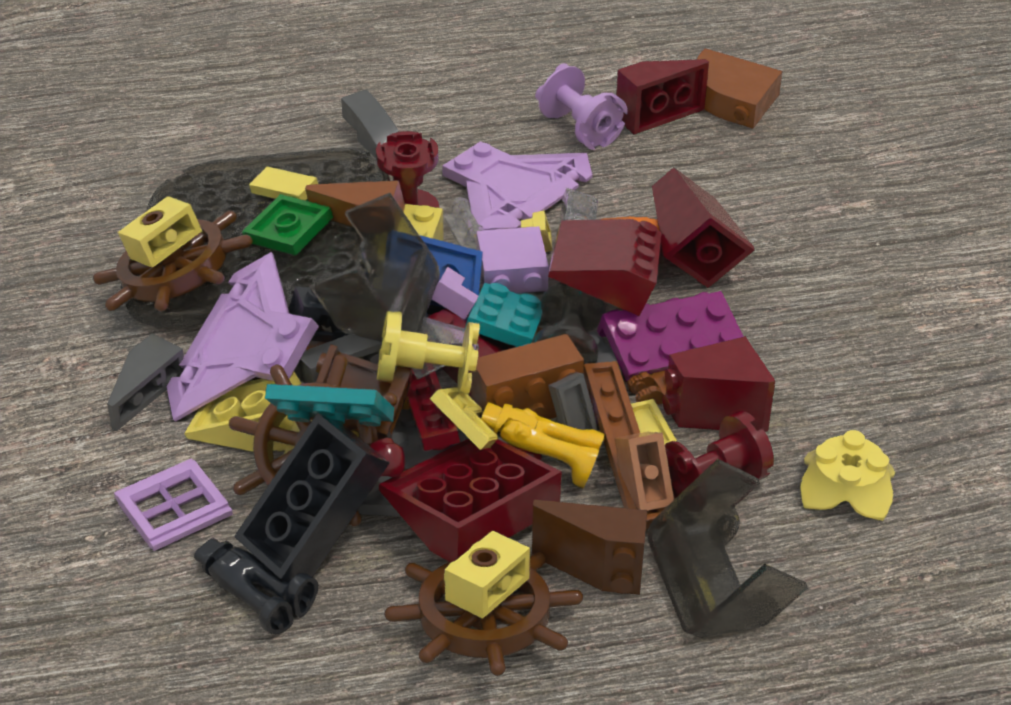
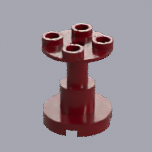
M402 131L388 135L387 142L382 145L379 142L376 146V163L382 171L392 176L393 181H399L404 203L439 208V202L436 197L427 191L417 188L423 183V175L431 172L438 164V145L432 138H430V141L422 139V133Z
M738 411L724 417L720 423L719 440L708 444L707 453L697 458H694L692 453L677 441H670L665 444L675 503L680 501L684 506L692 510L701 508L706 502L707 493L704 478L714 473L725 477L736 472L743 480L750 483L769 476L770 473L767 472V469L774 465L772 446L764 429L762 428L757 431L750 423L756 420L752 415L744 411Z

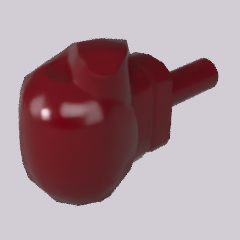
M381 438L373 442L370 447L390 462L382 476L393 478L400 476L405 466L403 448L394 443L391 438Z

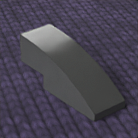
M367 89L341 98L342 117L357 131V141L376 158L377 144L381 142L382 145L387 142V136L399 132L384 108Z

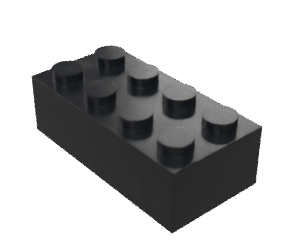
M317 413L234 537L280 579L291 581L298 573H306L313 577L390 462L345 425Z

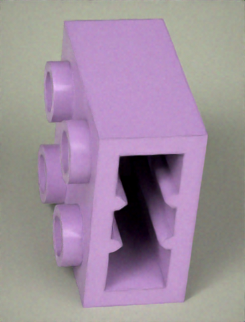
M539 226L477 231V250L483 251L481 266L482 286L484 283H498L506 286L509 291L514 293L548 291L549 265Z

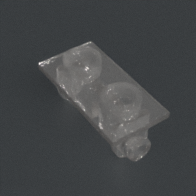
M462 197L456 198L452 205V214H446L444 218L458 245L477 250V231H482L484 228L478 225L473 214H471L470 202Z

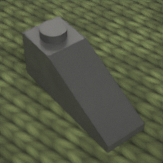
M152 333L129 351L107 403L111 428L118 431L167 390L166 386L172 377H180L184 368L179 366L184 359L183 348Z

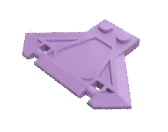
M481 141L442 166V176L467 187L474 232L521 228L520 219L532 218V213L547 210L579 187L576 181L587 182L592 178L587 153L509 155Z
M272 252L232 275L228 282L233 286L229 294L220 295L185 354L184 359L179 364L181 368H184L180 377H172L166 386L172 417L175 422L254 377L274 381L270 375V368L275 364L281 365L288 378H290L319 326L312 318L289 314Z

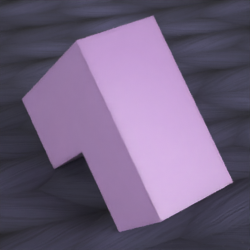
M447 267L429 298L465 320L479 296L461 285L465 277Z

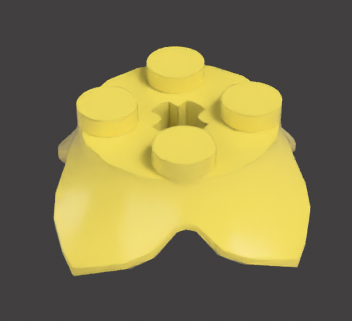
M850 430L844 435L827 439L805 456L804 463L808 468L802 477L800 486L804 508L827 510L836 507L843 501H847L855 512L864 517L881 521L885 519L893 501L891 479L894 478L895 471L889 463L888 456L883 453L879 446L865 439L861 432Z

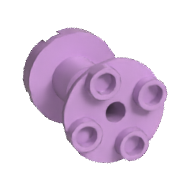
M565 63L560 64L544 85L540 86L536 91L535 98L539 101L541 113L548 118H559L572 110V117L576 120L575 135L578 141L591 150L595 149L594 147L598 145L602 147L608 146L623 130L625 123L622 121L623 112L627 114L626 103L613 93H601L594 97L591 95L582 96L585 88L583 72L575 66H568Z

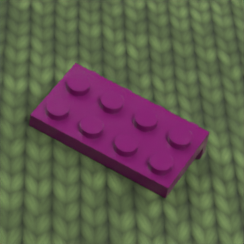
M722 291L712 293L701 292L692 297L682 299L671 298L662 303L646 304L640 316L626 310H611L602 315L597 328L599 336L607 337L626 382L636 374L639 375L643 372L652 374L668 370L669 354L744 337Z

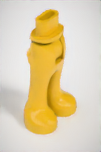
M488 402L481 417V420L496 435L498 432H501L500 437L502 440L525 451L553 457L568 464L571 467L572 483L584 489L605 436L604 433L594 429L581 430L560 424L537 415L536 412L529 408L522 410L513 408L510 404H504L502 408Z

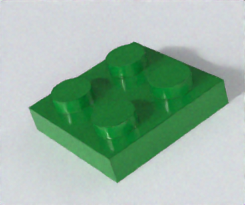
M280 194L242 233L252 238V244L296 256L333 218L331 207Z

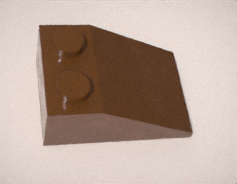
M534 500L532 554L542 552L546 556L545 563L601 591L640 595L647 510Z

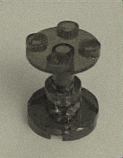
M561 282L552 285L543 294L541 302L544 318L552 326L545 327L539 331L532 343L568 334L583 357L584 364L597 363L599 349L594 338L587 332L598 327L602 315L606 313L607 302Z

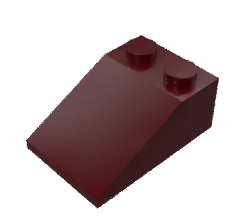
M706 59L642 61L618 69L616 96L621 98L627 106V114L623 112L622 121L625 123L624 126L635 135L705 110L709 61Z

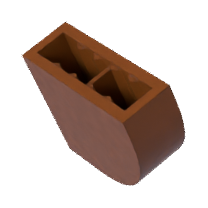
M706 48L697 57V59L709 61L705 110L718 118L754 129L780 95L782 71Z

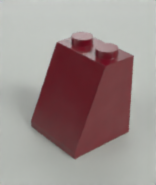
M746 336L669 354L668 370H665L666 395H663L662 403L666 414L672 416L678 427L719 430L720 423L724 417L738 411H744L756 419L750 423L757 431L762 428L765 432L769 430L775 379Z

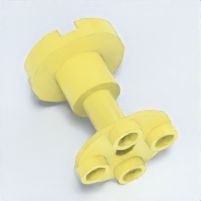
M387 311L382 332V345L379 352L378 381L391 383L395 366L423 369L424 363L459 367L458 393L469 394L472 373H468V371L475 372L478 360V350H474L472 344H477L480 324L468 322L462 346L429 342L427 341V334L401 330L402 312Z

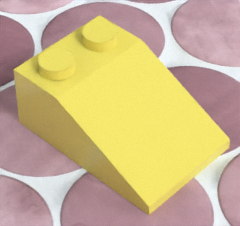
M293 371L289 378L292 385L302 384ZM267 379L248 381L198 409L184 433L185 436L191 440L253 452L254 436L232 430L229 427V420L234 416L258 422L270 404L265 399L267 384H275V382ZM286 416L279 427L291 430L294 421L287 419L288 416ZM274 441L273 451H283L286 449L287 444Z

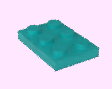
M484 283L479 297L470 312L466 326L468 322L479 323V334L516 347L527 345L533 341L546 303L540 302L539 298L531 294L520 295L511 292L502 284Z
M267 384L265 399L277 407L276 410L278 412L286 414L288 416L287 419L291 421L309 422L310 417H315L319 413L342 424H345V419L359 420V424L366 426H380L381 421L393 422L394 407L377 390Z

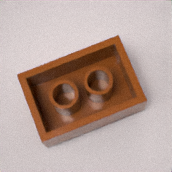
M568 334L478 357L475 372L471 371V398L482 408L483 412L487 403L490 402L502 408L504 404H510L513 408L522 410L529 408L536 412L537 415L546 419L555 418L557 415L549 385L575 372L583 374L584 359Z

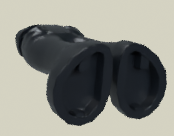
M211 538L198 548L194 554V559L202 564L203 572L211 576L220 588L242 600L259 615L258 620L261 627L269 634L277 635L288 630L293 624V613L299 618L303 617L311 608L318 593V581L306 573H298L291 581L282 580L256 556L242 548L233 547L229 541L220 542L215 538ZM256 584L262 586L274 597H269L265 595L253 585Z

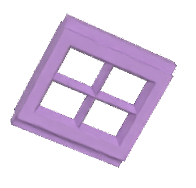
M192 458L114 492L118 505L153 551L233 515L226 499ZM190 479L197 486V488L175 498L167 491ZM159 493L166 499V502L144 512L137 506V503ZM203 495L210 503L187 515L180 508L181 505ZM172 509L178 515V519L156 529L148 521Z

